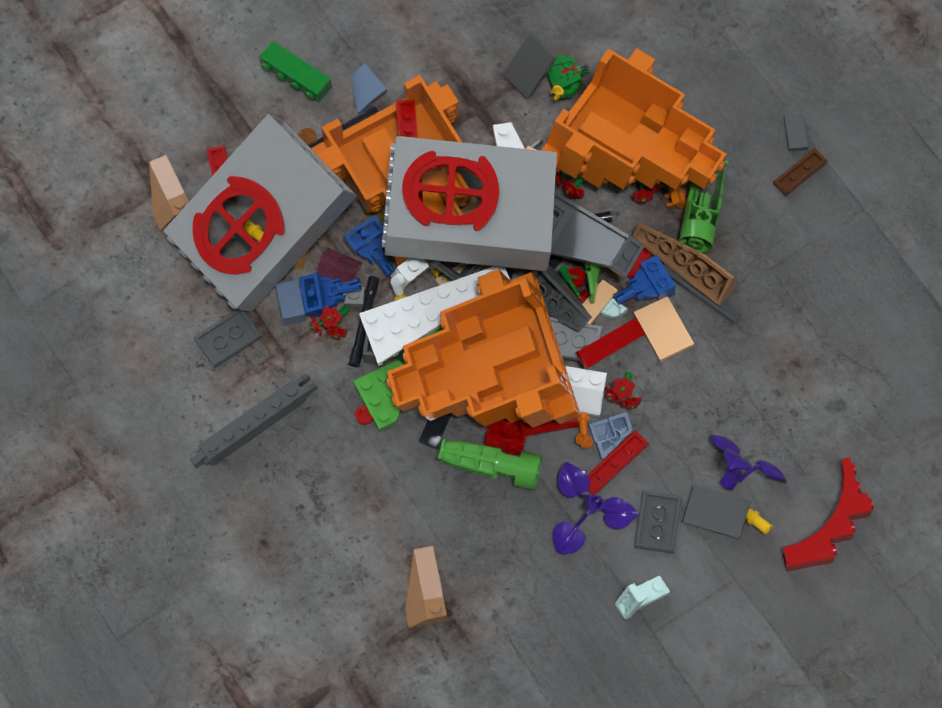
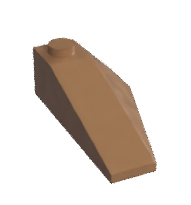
M167 155L149 162L153 217L160 232L164 231L189 203Z
M433 546L414 549L405 606L409 629L448 622Z

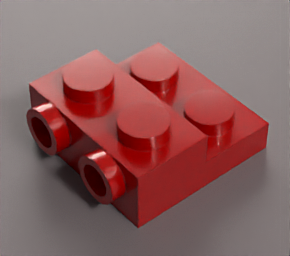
M506 418L490 424L485 437L486 446L500 448L501 451H505L513 456L521 455L527 442V436H522L517 421L510 423Z

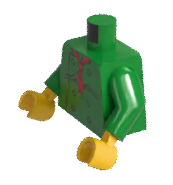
M555 54L557 59L546 74L551 87L550 93H553L555 100L559 98H572L582 86L581 76L590 73L588 65L584 63L577 66L573 57Z

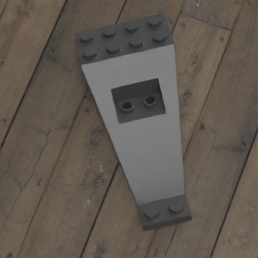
M554 192L553 212L557 214V218L553 217L550 255L608 267L622 278H625L643 250L644 245L588 210Z

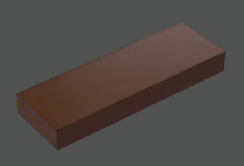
M814 148L774 180L773 185L786 197L826 165L827 160Z

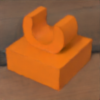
M669 187L670 193L665 194L664 197L668 200L672 198V201L666 204L667 207L675 208L677 206L680 209L685 208L687 199L684 189L678 187L675 190Z

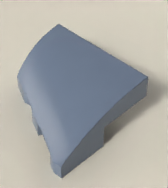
M365 63L351 77L358 114L372 107V102L387 93L386 87Z
M627 412L588 425L601 459L606 458L633 431Z

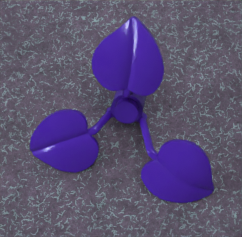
M711 434L709 436L718 448L724 450L728 467L720 483L725 488L734 490L739 481L743 482L744 478L756 469H760L764 474L772 478L784 481L785 484L787 483L783 473L775 465L759 460L758 464L753 467L748 460L740 457V449L733 441L719 435ZM739 469L745 470L747 472L741 476L742 472Z
M566 462L559 472V490L567 498H573L578 495L580 498L587 499L585 502L587 512L575 526L570 522H562L554 528L553 542L556 551L562 555L572 554L583 546L585 534L578 527L588 515L595 514L601 510V512L605 513L603 519L606 525L615 530L625 528L639 516L636 509L621 498L611 497L604 502L603 498L599 495L581 494L586 492L590 486L589 476L584 470L569 462Z

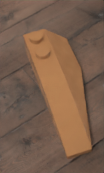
M642 223L637 225L632 237L643 244L644 248L653 255H657L662 262L717 305L722 304L732 296L738 282L734 276L708 256Z

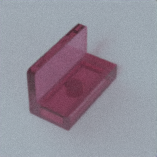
M328 248L321 255L316 273L331 279L341 278L342 282H347L354 279L355 273L361 269L362 262Z

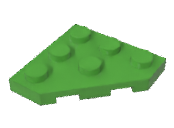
M404 358L353 381V385L367 407L379 432L396 424L401 409L393 404L392 396L394 395L387 384V379L389 378L387 371L405 365Z

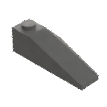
M549 264L547 271L532 270V273L537 277L548 314L563 324L580 331L592 317L562 277Z

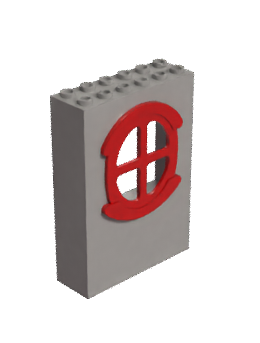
M267 114L164 229V232L168 235L166 237L167 240L180 248L178 251L192 261L191 265L196 270H201L204 274L203 278L216 286V292L223 297L225 296L228 299L227 303L233 309L252 312L357 195L284 120ZM244 195L253 198L254 203L239 220H235L223 207L225 201L235 196ZM259 208H262L266 216V226L261 240L256 242L244 229V224ZM219 212L231 225V228L213 246L209 239V225L214 213ZM237 233L251 246V251L248 254L238 258H226L221 255L223 247Z
M396 136L395 143H391L382 247L385 248V255L547 271L552 243L557 152ZM447 166L449 168L447 186L421 184L419 181L422 175L432 168ZM456 168H464L475 174L483 184V188L477 190L456 187ZM423 191L445 194L447 196L446 212L438 214L427 208L421 202L418 193ZM455 195L480 197L482 199L481 204L474 211L460 216L453 215V199Z

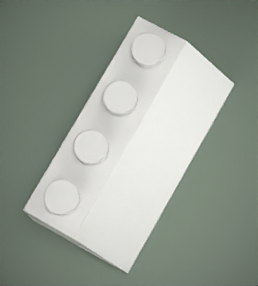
M565 366L580 412L600 417L607 373Z

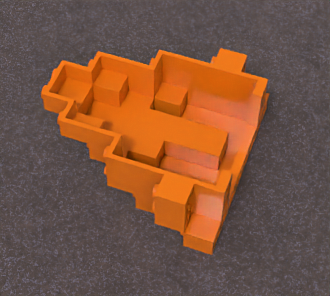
M608 48L598 63L591 83L569 112L565 109L562 110L554 121L546 144L541 149V151L557 152L556 172L560 173L562 170L575 179L577 176H580L598 188L603 183L607 184L610 181L623 190L625 187L628 188L633 182L636 183L637 180L651 189L656 183L660 184L662 181L677 190L678 187L681 188L689 180L705 189L709 183L711 185L714 183L718 176L715 173L717 171L721 172L726 164L724 159L727 154L712 145L715 140L713 137L715 133L714 128L682 110L685 104L682 101L686 94L652 75L655 70L653 64L656 59L637 48L628 60Z
M421 75L405 82V98L402 100H415L418 138L462 142L451 125L459 117V101L449 85L446 84L440 87L436 81L427 86ZM396 103L342 131V124L339 119L322 127L324 142L311 148L357 195L355 200L361 202L367 214L375 213L381 208L385 212L391 143H395L396 136H398ZM439 166L430 169L422 175V184L447 186L449 168L447 166ZM456 168L455 186L469 189ZM422 191L423 204L427 208L438 214L446 212L447 196L445 194ZM455 195L453 199V215H463L459 206L464 207L469 204L472 196Z
M500 269L477 277L479 281L477 288L480 296L440 311L442 316L440 323L444 330L404 345L405 353H403V358L406 364L387 371L389 377L387 384L393 391L392 401L395 407L404 412L418 406L420 414L430 421L449 413H453L456 417L469 414L470 417H473L476 422H479L484 427L506 418L510 423L523 419L525 423H528L533 428L554 419L559 424L581 416L537 277L532 272L509 280Z

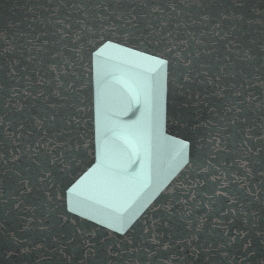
M659 575L641 585L636 586L634 583L629 585L615 602V605L626 620L632 617L636 610L667 596L670 591Z

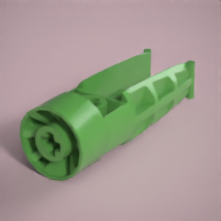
M725 166L721 172L718 171L710 209L711 195L708 192H701L698 205H696L700 186L691 182L679 242L701 253L709 252L713 248L723 197Z
M442 439L438 459H441L440 462L490 478L496 479L497 475L515 479L514 486L535 490L542 455L522 451L520 457L505 454L500 448Z

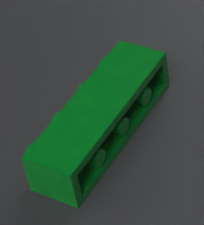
M274 41L259 56L261 67L265 71H271L280 81L284 82L285 80L294 90H300L311 101L315 100L319 103L332 88L331 78Z

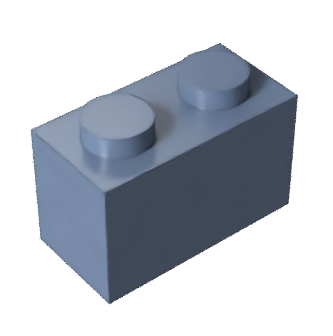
M298 280L276 284L284 326L307 321L301 286H299Z

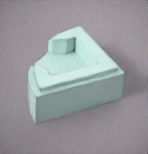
M611 298L601 311V315L608 318H616L625 314L627 308L622 304L618 305L617 301Z

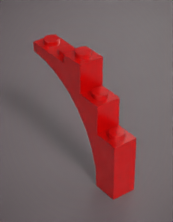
M850 457L843 458L840 464L842 493L832 517L824 527L811 537L797 544L783 547L782 556L786 572L833 563L837 552L835 545L832 543L851 540L853 533H855L854 522L851 520L870 517L872 510H874L873 501L871 498H868V494H859L861 493V486L859 481L856 482V466L854 463H851Z

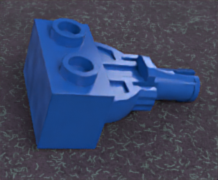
M374 215L345 234L344 242L354 256L358 254L361 258L368 260L371 265L377 263L386 277H389L395 271V268L385 255V248L382 247L383 225Z
M656 255L640 263V269L635 273L634 278L627 281L628 287L613 294L615 301L617 300L618 305L631 298H635L637 301L643 298H656L658 301L667 296L669 298L675 295L676 285Z
M318 273L299 277L305 313L310 317L311 315H314L315 318L320 317L325 307L333 308L339 301L345 300L344 296L347 293L362 290V286H359L361 285L359 278L342 282L341 278L331 279L322 277Z

